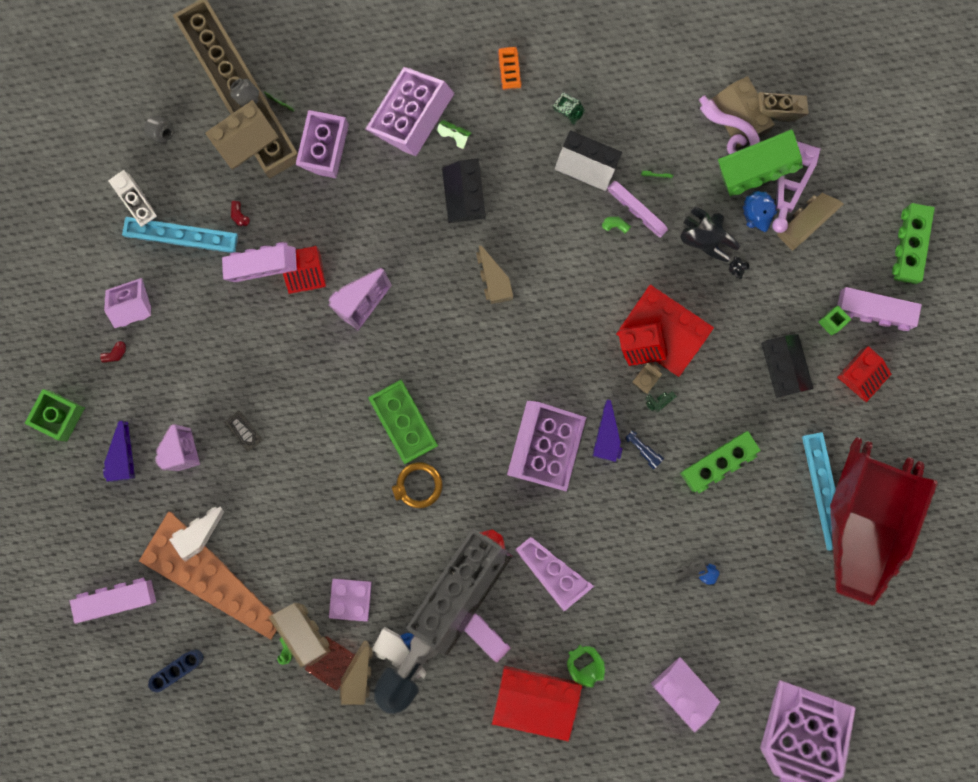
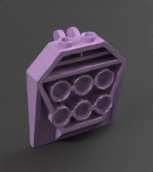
M779 681L760 747L773 774L780 777L779 781L835 782L842 778L846 765L855 707ZM791 713L795 715V722L793 724L789 721ZM810 720L814 722L813 730H810L808 728V722ZM829 727L833 729V735L831 737L827 735V729ZM785 736H787L789 739V745L787 747H784L782 743V740ZM804 743L808 746L806 754L802 752V745ZM823 750L827 753L825 761L821 759V752Z

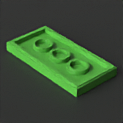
M402 379L368 397L404 465L438 447Z

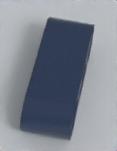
M191 650L183 654L149 679V689L153 692H161L200 666L203 662V654L199 650ZM190 655H194L196 657L195 664H192L189 661ZM174 666L179 668V675L173 673ZM157 677L163 680L162 687L157 684Z

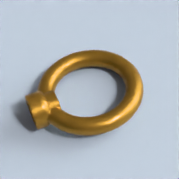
M416 462L406 466L400 472L396 485L391 487L396 501L402 500L406 505L413 508H426L435 503L440 497L442 479L439 472L433 466L423 462ZM415 470H424L434 479V491L425 500L417 501L406 494L404 488L405 479Z

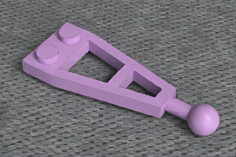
M797 142L802 163L808 166V169L800 183L785 179V175L777 179L776 207L780 209L778 218L773 221L772 227L774 231L782 233L787 230V213L792 212L817 164L820 148ZM784 188L795 191L790 203L784 201Z

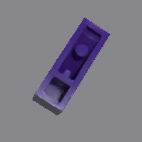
M606 400L592 457L616 462L617 459L621 458L623 448L620 447L621 442L611 400Z
M126 421L118 422L104 462L103 475L107 482L135 479L129 424Z

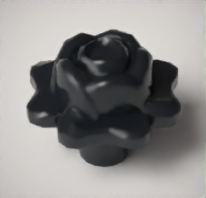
M737 256L729 264V272L739 279H742L744 271L750 268L748 262L743 263L740 257Z

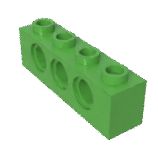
M911 203L903 209L901 219L904 220L903 227L901 226L898 232V238H901L900 245L895 250V256H898L897 263L892 268L895 281L918 284L923 281L935 207ZM912 222L918 225V229L912 226ZM909 240L914 242L915 248L910 246ZM906 258L911 260L912 266L906 263Z
M746 431L689 466L680 474L692 492L698 491V493H701L709 488L707 484L714 481L717 483L725 478L724 474L729 470L732 473L741 468L740 463L745 460L750 462L758 457L756 453L761 450L750 433ZM735 448L740 449V458L734 457L733 450ZM719 458H722L725 461V466L723 469H720L717 466V460ZM703 468L709 471L707 479H703L700 475V471Z

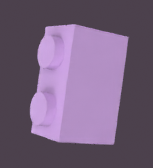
M142 278L106 290L104 311L114 328L124 327L132 322L145 320L151 316V305Z

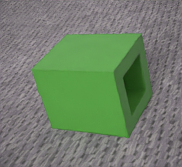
M836 306L823 316L818 323L830 335H833L852 319L839 306Z

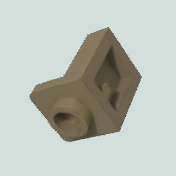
M646 363L632 383L648 394L663 374L657 365Z

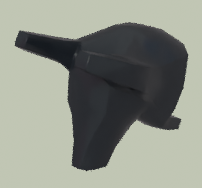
M695 206L690 213L699 218L700 222L688 216L685 218L683 223L688 228L682 231L680 236L682 242L688 246L701 249L715 259L728 262L730 257L718 248L719 243L736 251L740 248V245L732 235L723 230L724 216L720 213H714L710 218L706 211Z

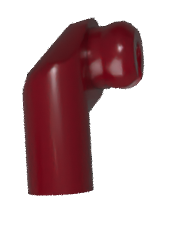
M232 201L231 219L238 226H248L250 219L240 212L241 202Z
M122 341L116 342L111 352L100 354L101 362L121 360L126 352V344Z

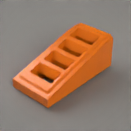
M517 47L498 49L502 89L521 88ZM506 63H514V64H515V65L504 66V64H506ZM507 71H515V72H516V73L505 74V72H507ZM516 78V81L506 82V80H505V79Z

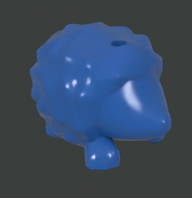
M752 192L746 197L745 205L742 207L746 221H748L747 226L750 228L757 227L763 232L768 231L773 216L778 212L774 199L767 192Z

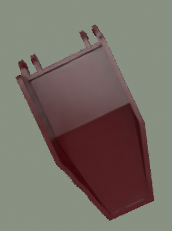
M856 437L850 446L849 455L830 504L836 593L874 606L888 588L887 584L893 576H897L900 572V567L912 556L934 495L937 481L923 478L925 466L921 461L916 463L913 474H911L914 463L911 457L906 458L902 467L903 470L870 458L873 447L872 442H866L861 451L862 453H860L862 439Z

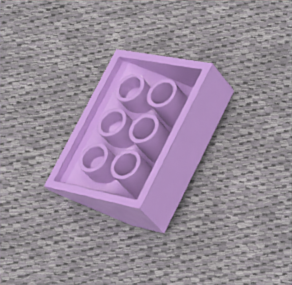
M403 67L366 127V130L398 149L417 156L453 97L454 92L443 80Z
M380 268L341 288L339 292H334L329 300V306L341 319L359 330L392 285L385 271Z
M527 401L507 475L567 491L586 417L540 402Z

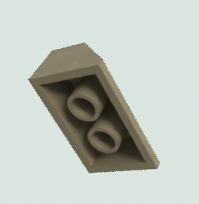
M748 76L732 83L711 99L723 113L736 116L750 123L757 131L759 137L770 132L775 125L770 116L760 112L758 93ZM724 125L730 137L740 134L749 143V139L743 131ZM739 143L736 144V148L743 146Z
M253 100L205 132L232 170L279 138Z
M821 193L818 197L814 195L806 202L808 206L804 210L799 208L792 215L794 219L791 222L787 220V230L778 233L777 236L793 251L844 204L824 193Z
M293 603L269 616V619L300 667L312 666L331 652L329 649L330 644L324 636L321 637L319 634V627L316 622L311 621L307 614L309 612L303 604Z

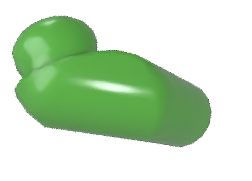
M607 217L602 223V227L607 231L612 227H617L626 234L631 228L620 217Z
M281 637L279 639L283 650L277 660L279 664L284 665L292 660L293 654Z

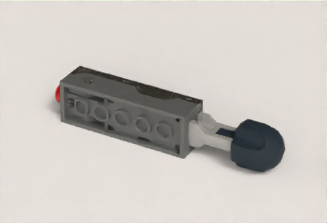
M473 528L471 529L407 625L406 629L415 635L411 641L410 653L398 671L391 667L386 668L374 689L375 702L382 711L388 714H396L410 706L419 692V688L413 680L426 660L434 658L438 652L448 656L508 565L513 555L505 550L504 538L496 531L491 529L478 532Z

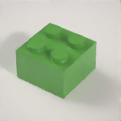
M42 389L24 424L58 441L67 442L85 407L53 391Z

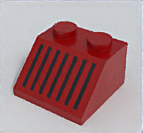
M317 246L297 249V270L283 273L288 293L292 294L326 287L320 250Z
M660 322L626 327L618 331L621 350L629 366L667 360Z
M868 346L860 350L837 378L862 400L868 402L891 376V372L884 359Z

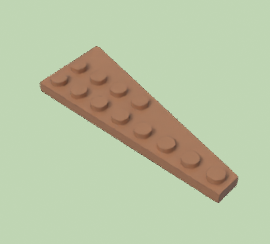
M168 512L139 562L272 640L277 632L269 619V616L273 613L211 550L204 546L201 552L186 562L180 557L170 539L173 538L172 535L180 529L185 530L187 526L174 513Z

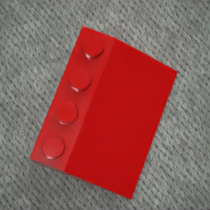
M649 285L619 330L626 327L660 322L667 360L657 361V363L679 377L714 327L652 285Z
M504 666L492 725L569 741L582 685L568 679Z

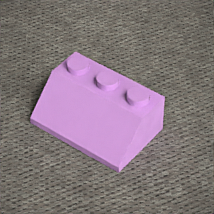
M308 110L296 166L318 175L336 178L349 126L346 118Z
M175 424L171 425L156 450L157 465L161 467V470L180 471L200 465L191 428Z
M680 657L651 683L694 733L710 719L720 703Z

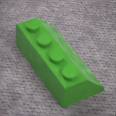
M792 129L718 159L721 176L730 197L742 194L748 189L757 188L768 181L777 180L788 173H795L803 168L801 153Z

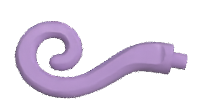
M706 96L699 99L702 104L700 110L710 121L740 129L748 137L750 146L760 142L757 131L750 123L736 116L723 113L715 102L708 100ZM740 134L731 137L727 145L728 154L737 152V143L746 145L747 139Z

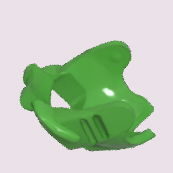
M580 644L574 651L568 652L570 657L567 661V668L575 682L593 688L596 681L604 680V661L593 647H582ZM584 653H589L593 658V662L578 671L574 666V660Z

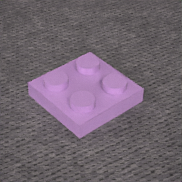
M332 579L329 618L368 621L372 582Z

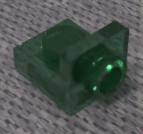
M565 92L561 94L552 106L554 111L566 116L574 125L582 118L585 112L580 100Z
M665 391L657 398L659 401L657 403L649 394L645 398L647 400L645 404L652 412L655 410L658 413L677 396L673 391L669 394Z

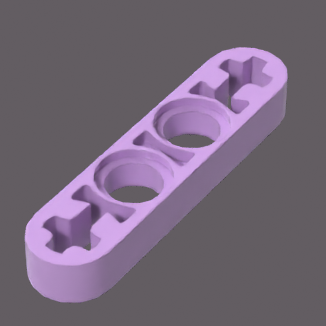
M613 181L607 187V190L624 206L627 205L630 208L629 211L637 218L640 217L643 223L658 237H662L668 231L662 221L617 181Z

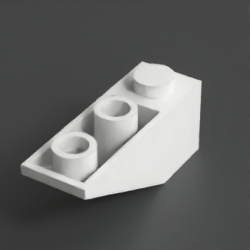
M125 170L108 180L141 227L157 217L138 185Z
M221 506L210 509L205 517L193 520L188 528L185 530L180 529L172 535L173 538L170 541L185 562L203 550L224 513Z
M386 627L382 629L372 648L375 656L383 660L387 658L393 661L392 665L400 668L410 653L401 635ZM423 667L416 678H420V676L425 677L426 671Z

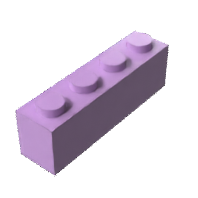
M281 242L276 243V246L273 247L261 246L259 250L247 249L245 253H230V256L222 257L223 280L240 282L296 271L295 247L288 246L287 243Z
M845 287L840 291L837 306L850 318L855 316L859 317L862 322L871 323L872 321H877L880 326L890 327L894 325L898 326V330L910 331V329L918 325L922 304Z
M145 578L133 580V584L126 586V582L116 584L114 589L109 591L107 587L97 589L93 595H89L88 592L77 594V599L70 600L74 623L156 603L152 581H145Z

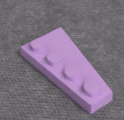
M532 537L515 549L563 611L567 610L594 587Z

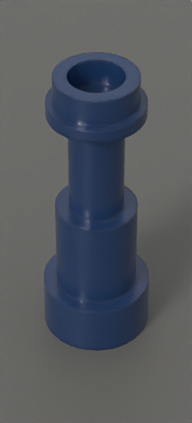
M632 430L625 439L627 442L631 441L641 451L640 454L649 462L648 465L654 470L664 458L660 454H656L648 445L646 446L636 436L638 433Z

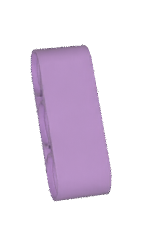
M470 608L460 626L495 662H498L511 649L510 646L505 644L502 638L494 630H491L488 627L489 625Z

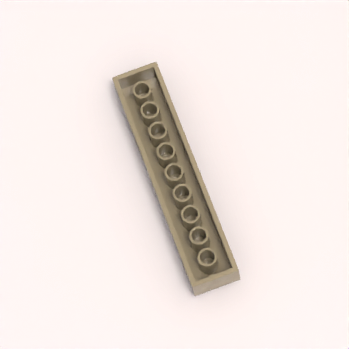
M198 0L173 14L174 19L230 114L241 108L230 95V87L233 82L239 78L249 79L259 90V101L256 105L279 137L255 154L268 178L270 179L296 164L297 151L207 0Z

